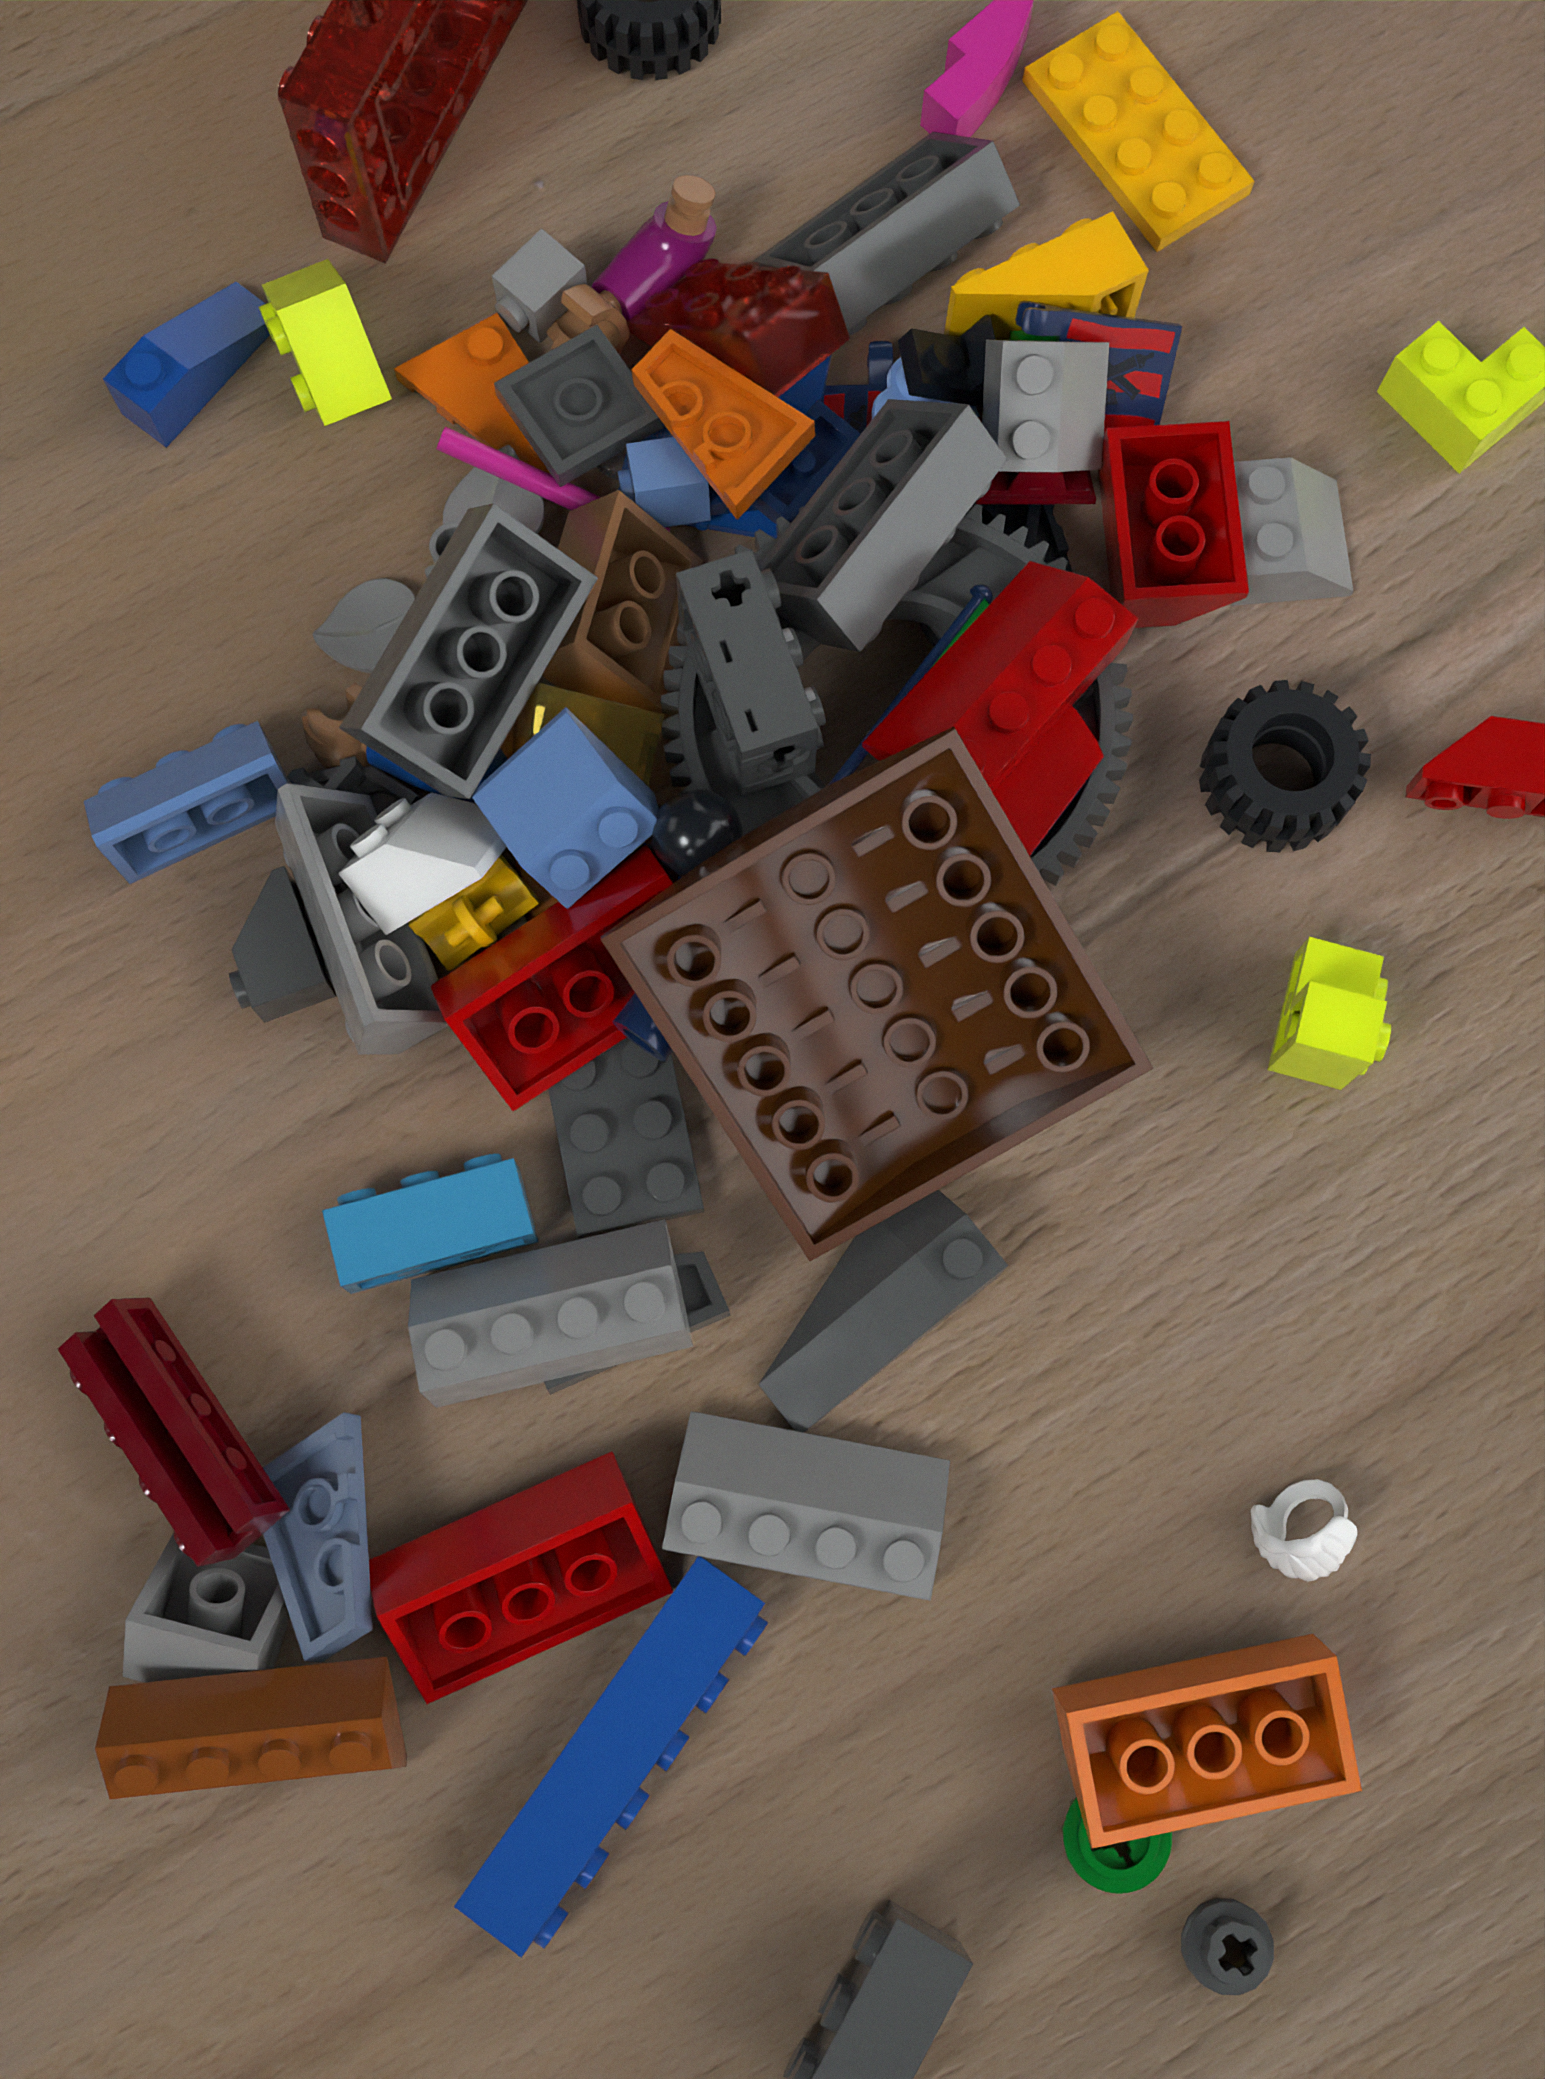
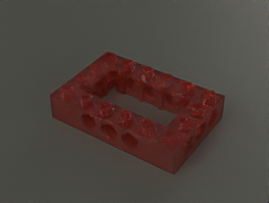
M332 0L324 15H318L313 20L308 31L304 51L295 67L289 66L281 77L278 87V101L282 107L290 138L295 148L301 173L304 177L312 208L323 238L386 264L528 0ZM402 135V136L399 137V138H393V139H391V137H393V136Z

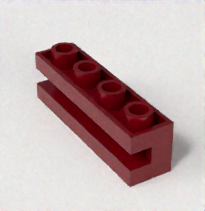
M150 1297L111 1299L93 1315L100 1325L96 1331L75 1332L58 1348V1351L70 1368L71 1380L82 1393L88 1396L104 1421V1430L108 1438L123 1450L139 1475L138 1480L142 1491L150 1500L157 1503L173 1528L174 1539L182 1552L192 1558L197 1567L235 1559L288 1513L290 1508Z

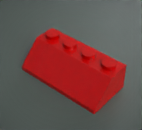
M1029 561L862 743V747L878 761H881L951 727H955L988 786L994 792L1123 650L1139 618L1089 577Z
M647 845L627 856L568 909L560 902H557L430 986L444 1020L513 1112L626 1038L613 1024V1020L635 992L604 946L601 936L673 884Z
M613 1451L369 1560L370 1589L377 1618L426 1704L432 1703L673 1593L664 1567Z

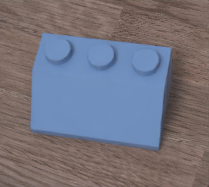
M256 721L249 725L236 724L218 732L212 742L191 752L181 750L170 753L157 762L156 768L139 776L114 779L103 785L97 795L84 800L91 836L96 847L125 880L132 884L275 817L278 789L290 782L269 739L259 722Z

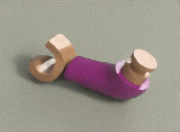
M694 175L677 177L674 180L671 190L672 196L669 198V201L663 202L655 208L654 215L640 227L616 254L605 270L593 282L592 287L580 284L563 291L561 303L568 309L546 331L547 335L554 342L551 347L552 349L598 325L617 353L620 354L630 335L628 325L689 273L708 253L717 230L715 220L710 215V207L713 205L716 192L709 182Z

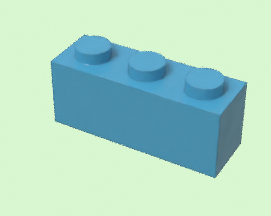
M501 1154L484 1155L463 1164L465 1171L440 1178L438 1171H427L402 1179L400 1181L402 1189L377 1195L374 1188H367L339 1196L337 1198L339 1206L322 1210L340 1286L350 1294L538 1243L539 1240L520 1168L515 1159L511 1158L503 1161Z

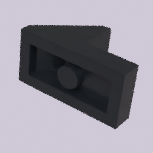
M983 316L960 337L913 328L898 340L909 395L983 408L986 339L996 340L991 316Z

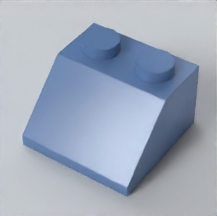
M567 707L482 782L472 795L475 803L520 866L567 909L652 835L657 821L656 815L659 811L654 792Z

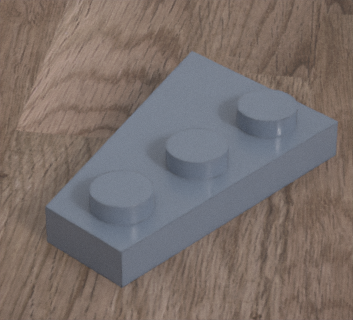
M343 1412L263 1467L290 1508V1511L263 1535L303 1659L309 1662L322 1663L373 1630L361 1416Z

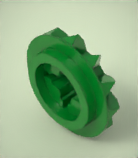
M1077 1797L1071 1800L1064 1824L1061 1827L1066 1858L1076 1873L1091 1886L1109 1893H1130L1146 1887L1163 1871L1171 1853L1172 1832L1126 1841L1128 1847L1126 1853L1130 1860L1128 1863L1110 1845L1090 1848Z

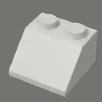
M431 792L412 805L405 798H402L382 811L374 819L377 825L366 831L350 845L355 855L338 874L384 934L387 935L483 878L507 846L477 804Z

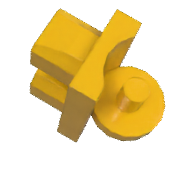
M500 855L483 878L408 922V926L429 945L441 963L450 971L479 948H488L497 941L499 933L538 905L539 901L537 895L507 860Z

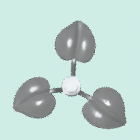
M510 445L499 449V451L519 460L515 450ZM474 467L449 495L443 510V525L436 529L430 538L429 550L434 564L438 561L469 508L494 503L538 534L545 518L543 498ZM435 565L429 566L425 569V574L427 578ZM387 578L366 581L353 588L338 602L327 620L313 632V638L326 654L340 664L357 671L372 673L415 600V596L406 585ZM541 676L523 708L536 712H553L563 710L565 707L573 708L586 705L591 700L567 695Z

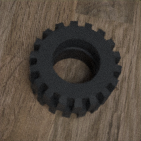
M577 0L581 34L584 42L590 43L591 54L598 61L607 58L608 69L617 74H620L624 69L629 70L632 79L643 80L644 74H655V80L668 79V71L675 69L680 75L690 70V60L694 59L701 62L708 55V44L715 45L719 35L721 0H659L655 2Z
M1288 680L1274 681L1268 692L1265 691L1262 685L1250 689L1243 700L1237 698L1228 707L1224 716L1221 717L1202 754L1200 767L1205 770L1199 779L1201 792H1211L1210 797L1205 803L1210 815L1221 812L1224 816V820L1219 826L1228 835L1235 828L1245 834L1241 841L1242 844L1254 848L1259 840L1265 841L1266 852L1277 853L1281 852L1287 842L1290 843L1293 851L1304 849L1313 838L1319 842L1328 836L1333 828L1338 826L1363 792L1367 783V779L1363 776L1371 766V754L1361 751L1369 740L1365 729L1354 730L1352 727L1358 716L1350 706L1343 711L1339 710L1334 705L1339 697L1329 690L1321 697L1313 693L1315 684L1301 681L1296 690L1289 689ZM1263 744H1281L1296 750L1305 758L1312 770L1314 787L1304 791H1287L1270 784L1257 770L1253 760L1252 749Z

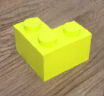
M329 259L262 284L269 303L258 308L280 355L291 352L300 374L290 377L304 412L316 409L324 426H327L392 399L347 285Z
M1437 321L1395 356L1377 393L1460 474L1544 403L1545 347L1523 327L1480 362L1440 321Z
M1309 936L1295 952L1267 1070L1342 1090L1357 1076L1364 1075L1374 1061L1380 1062L1385 1055L1391 1035V1024L1383 1022L1387 1005L1385 997L1388 988V980L1380 977L1384 956Z

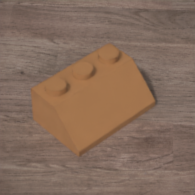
M617 490L568 513L558 549L597 576L598 579L542 676L570 696L654 713L662 710L661 695L667 693V689L664 688V671L673 669V666L669 663L670 646L680 645L677 639L679 609L676 573L701 565L702 559L624 493Z

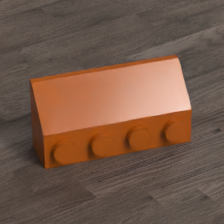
M1314 1634L1052 1688L1064 1754L1092 1849L1362 1791L1337 1656Z

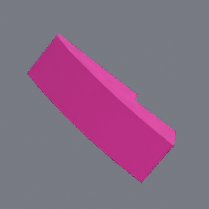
M993 0L949 39L945 72L924 90L920 126L929 134L938 132L971 137L978 130L998 103L1014 74L1026 42L1034 0Z

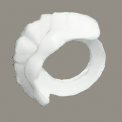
M1319 1479L1303 1480L1288 1486L1276 1497L1270 1508L1263 1505H1254L1251 1508V1529L1255 1546L1259 1548L1261 1557L1266 1558L1273 1569H1279L1289 1578H1300L1309 1582L1319 1577L1329 1576L1331 1572L1338 1570L1339 1564H1342L1345 1556L1350 1553L1357 1537L1356 1526L1347 1519L1348 1507L1344 1496L1331 1483ZM1308 1499H1322L1332 1505L1334 1517L1320 1531L1308 1538L1285 1541L1287 1517L1291 1510L1299 1503Z

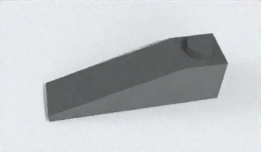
M937 1190L854 1237L763 1376L759 1386L794 1431L806 1432L996 1280L1004 1272L1008 1264L968 1215L941 1191Z

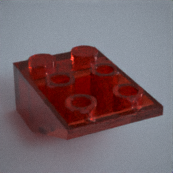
M714 258L705 259L691 265L686 270V277L671 289H666L650 296L645 301L646 308L626 322L630 333L651 347L672 329L776 397L782 395L850 340L828 272L801 270L799 266L795 265L773 268L761 267L757 262H747L740 265L719 263Z

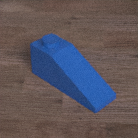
M234 282L143 335L103 378L121 414L167 448L269 337L270 334L258 308L266 303L239 283Z

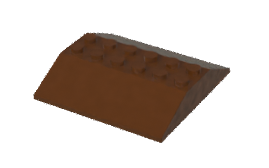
M951 727L844 777L727 845L601 936L604 946L809 1261L818 1258L1154 1069L955 727Z

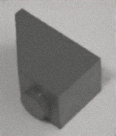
M285 866L276 868L271 871L232 948L238 970L229 973L233 991L241 1008L244 1009L251 1006L264 1023L336 997L332 983L326 975L324 961L312 927L305 917L304 905L297 885Z

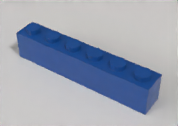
M698 1556L454 1907L521 1958L533 1941L545 1949L568 1915V1912L558 1905L573 1882H576L584 1889L587 1888L610 1854L599 1846L614 1823H617L625 1830L629 1827L650 1796L639 1786L655 1764L664 1771L668 1770L689 1739V1736L679 1729L695 1706L705 1714L729 1681L726 1676L719 1672L734 1649L746 1656L767 1626L768 1622L758 1615L765 1602L703 1557Z

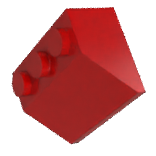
M1229 421L1107 428L1103 440L1101 469H1098L1110 593L1113 598L1139 618L1135 628L1175 626L1247 598L1249 588Z

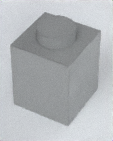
M540 229L492 275L497 301L495 309L501 319L516 332L524 329L539 343L548 336L546 331L555 320L561 317L568 309L561 303L563 291L576 285H587L585 265L543 229Z

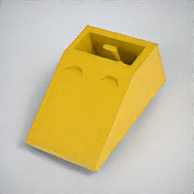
M1113 211L1093 221L1090 218H1084L1070 225L1062 235L1041 245L1037 243L1027 244L1014 252L1005 262L987 270L977 268L964 274L955 285L951 286L944 334L960 337L983 316L990 315L995 339L1009 340L1010 331L1022 330L1015 321L1018 305L1022 301L1039 302L1065 309L1134 318L1149 270Z

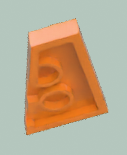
M498 313L394 368L396 378L411 392L416 390L436 406L437 412L453 425L457 423L481 443L496 450L510 445L515 450L519 460L551 474L496 396L494 383L529 363Z
M672 329L631 369L634 386L737 520L815 437L814 420Z

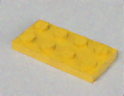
M1118 11L1024 68L1022 82L1156 252L1250 195L1255 182Z

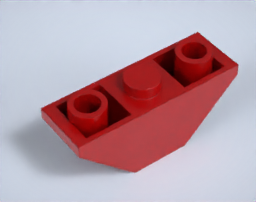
M1496 716L1488 717L1426 763L1406 786L1405 798L1425 800L1424 804L1427 807L1437 810H1455L1462 806L1486 809L1488 815L1502 819H1514L1524 815L1545 817V723Z

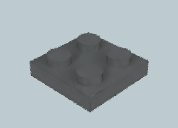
M598 325L593 326L494 383L497 398L560 487L626 450V444L640 442L663 428V422L634 386L632 372Z

